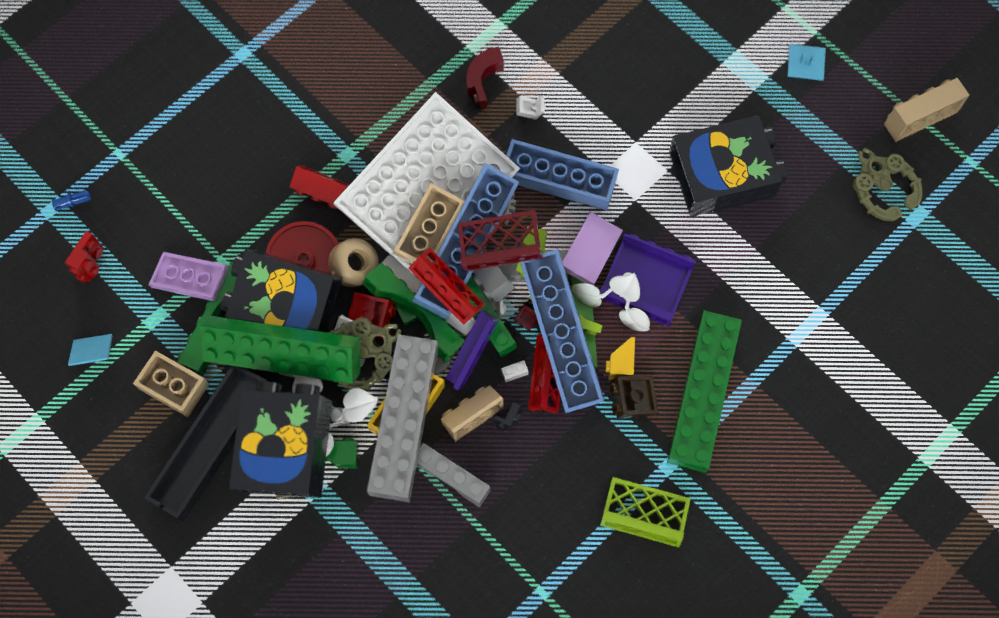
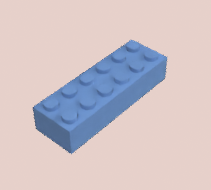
M514 139L511 140L506 156L520 168L512 177L519 181L518 186L608 210L618 178V168Z

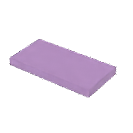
M590 212L563 259L565 271L586 284L594 285L623 230Z
M163 252L149 282V286L155 289L215 302L230 267L221 263Z

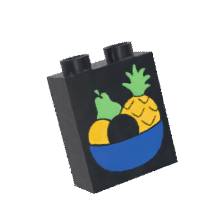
M759 115L673 136L669 155L690 217L775 197L782 182L787 180V171L783 160H775L771 150L775 147L773 131L770 127L763 128Z
M245 249L244 255L238 254L235 257L231 268V275L237 278L233 292L227 291L220 306V312L226 314L225 318L327 332L341 287L342 277L259 250Z
M263 381L257 382L256 391L242 390L229 489L246 493L322 498L332 401L319 395L320 386L311 384H296L295 393H281L282 384Z

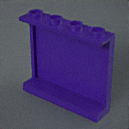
M625 233L606 280L600 289V294L605 293L611 288L610 280L613 277L623 276L627 272L635 273L640 287V297L637 301L630 302L629 308L640 309L650 320L669 327L696 261L692 260L688 255H679L670 248H662L652 241H644L639 239L637 235ZM613 291L601 299L625 309L626 300Z

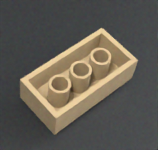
M958 78L951 81L948 79L936 88L931 87L927 89L924 94H916L907 102H899L894 105L884 125L895 142L957 113L970 95Z
M430 183L392 254L410 264L428 248H431L437 254L465 201ZM427 255L426 257L433 263V260Z

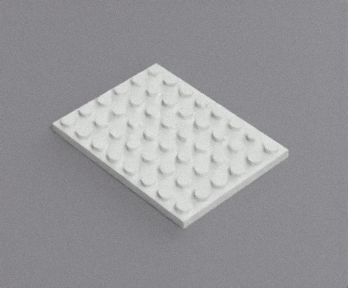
M435 92L333 204L411 272L408 269L411 264L392 253L430 183L465 201L485 163L511 178L520 168Z

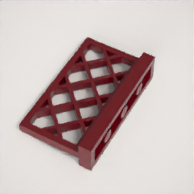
M535 210L458 223L462 257L460 260L465 272L543 259ZM532 216L533 222L528 229L520 224L525 217ZM510 220L515 224L507 232L501 226L505 221ZM486 224L495 226L489 235L482 231ZM517 226L525 230L520 239L512 235ZM472 227L476 231L469 239L464 235L463 228ZM498 229L506 234L500 243L492 238ZM479 233L486 237L481 246L473 242ZM528 234H531L535 237V244L526 245L523 243V240ZM511 237L517 243L513 248L507 249L503 244ZM491 240L497 247L494 251L487 252L484 247ZM470 244L478 248L474 255L466 256V249Z

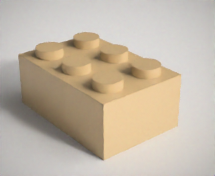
M157 351L153 353L133 383L139 390L186 417H189L210 385L205 378Z

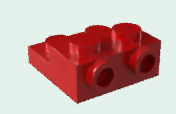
M85 231L65 261V264L70 268L69 272L76 275L75 278L83 283L86 281L91 282L92 278L97 276L100 266L95 261L101 257L104 249L93 234Z
M355 292L348 318L353 321L361 317L368 318L372 325L383 328L389 325L391 317L393 318L396 314L395 303L387 299Z

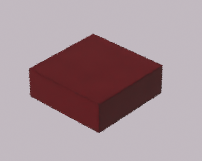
M527 305L522 307L514 319V322L528 331H531L538 321L535 311Z

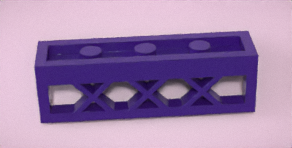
M483 310L478 315L446 377L447 380L454 383L453 388L456 390L465 387L499 322V319Z

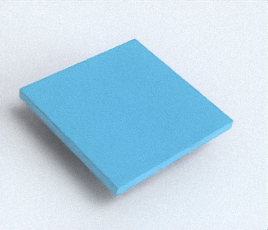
M790 44L787 77L823 81L826 48Z
M112 334L73 340L68 365L73 366L108 360Z

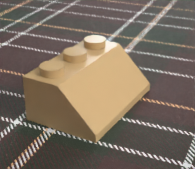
M490 385L486 388L481 387L475 392V396L462 400L459 403V407L446 411L442 415L441 422L456 442L503 410V398Z

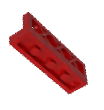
M428 248L408 268L463 325L485 305L431 248ZM428 255L434 263H432L426 256ZM470 300H472V301L477 305V307H475V306L470 302Z
M539 334L536 339L528 409L532 411L545 410L556 414L559 413L560 392L543 336ZM552 377L555 381L554 388L550 384V378ZM549 396L553 400L552 407L547 405Z

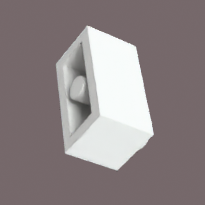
M525 361L501 368L505 382L528 375Z

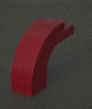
M499 46L480 53L471 62L467 71L468 97L473 96L474 103L479 105L480 110L487 109V98L482 87L484 79L493 73L504 71V60Z

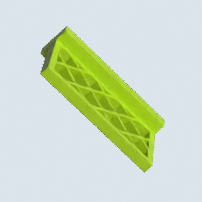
M612 477L600 526L679 547L683 540L691 498ZM615 484L623 486L627 492L618 496L614 491ZM637 490L643 491L646 498L639 502L632 494ZM629 495L634 504L625 508L620 499ZM657 495L663 497L666 502L659 507L652 500ZM616 501L622 509L618 513L608 511L609 506ZM649 501L654 510L645 514L640 504ZM675 501L685 503L684 509L678 513L672 506V503ZM666 506L674 514L667 519L659 511ZM637 507L642 515L637 519L631 518L628 513L629 510ZM656 512L661 522L653 524L648 519V516ZM676 518L680 524L679 531L671 529L667 522Z

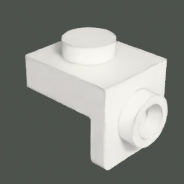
M522 96L516 99L517 116L536 120L545 111L544 96H539L536 100Z

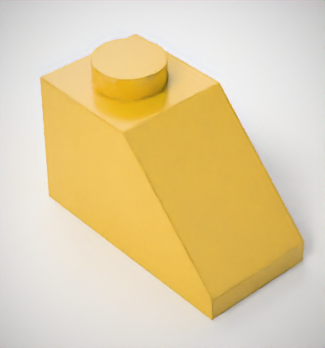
M635 337L628 339L611 354L610 360L606 361L605 372H609V379H614L617 376H634Z

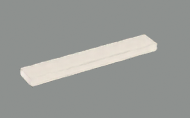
M389 254L382 263L390 267L395 276L404 280L411 291L417 292L421 281ZM452 313L445 319L450 326L466 338L476 321L472 317L463 325Z

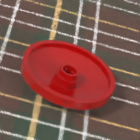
M300 221L288 224L277 231L271 238L266 253L330 273L328 267L329 255L332 249L339 243L335 236L325 227L313 222Z

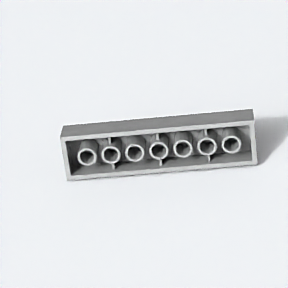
M398 335L367 488L369 496L410 502L439 348L437 340Z

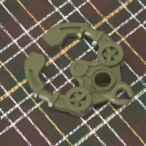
M864 148L863 152H858L862 168L860 175L853 180V188L857 192L859 202L863 203L867 208L868 214L884 221H895L902 216L898 206H892L887 210L881 209L878 204L874 206L870 201L872 196L869 194V190L873 185L882 191H888L892 188L893 181L890 174L898 172L902 173L903 177L907 175L912 182L909 184L912 194L905 198L904 206L912 210L920 205L922 199V179L916 176L913 172L914 168L906 163L903 157L898 154H892L888 158L878 157L867 148ZM863 152L869 154L868 159L863 158ZM872 165L877 168V171L872 168Z
M361 317L354 321L342 323L339 328L329 332L340 335L345 333L347 336L353 332L355 336L362 338L360 343V359L375 357L374 364L377 370L371 372L372 377L367 380L365 377L361 380H355L353 384L338 382L340 386L347 389L360 388L368 391L372 385L382 381L392 367L394 357L392 355V343L397 340L398 335L402 332L398 329L395 336L389 334L390 329L398 328L397 324H389L381 328L372 325L368 318ZM376 336H381L384 339L382 346L376 343Z

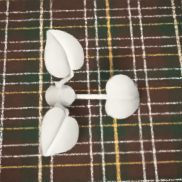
M627 272L623 276L613 277L610 280L611 288L603 294H600L599 289L591 284L581 283L572 286V291L576 297L589 307L600 306L602 303L601 299L613 291L626 300V310L619 312V317L623 324L636 331L650 330L648 316L640 309L629 308V303L637 301L640 297V287L635 273Z
M296 375L292 393H295L296 384L320 386L321 392L323 389L322 381L317 378ZM360 388L350 390L343 400L345 408L332 406L331 419L333 423L330 424L329 428L338 427L339 424L348 425L350 422L361 421L374 409L379 401L378 398ZM329 433L326 457L330 454L334 446V440L331 433Z

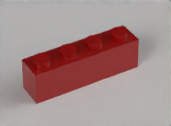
M296 166L290 187L295 189L297 194L304 196L308 194L312 196L311 199L314 201H325L329 207L339 209L333 203L350 184L308 167Z

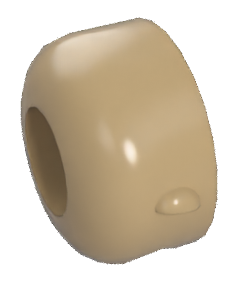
M358 238L347 239L337 244L332 249L328 259L330 273L342 277L341 285L346 287L363 285L365 276L379 265L378 255L374 247L367 241ZM350 254L357 255L360 258L361 267L358 271L353 270L348 264V256Z

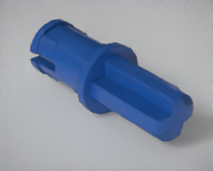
M87 190L74 194L68 193L67 196L53 199L52 205L55 211H59L89 201L91 196Z

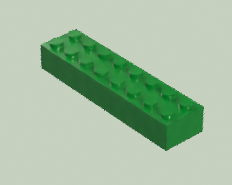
M703 311L699 321L667 463L703 473L708 471L742 322L741 319Z
M210 316L200 326L203 361L350 384H353L361 373L360 337Z

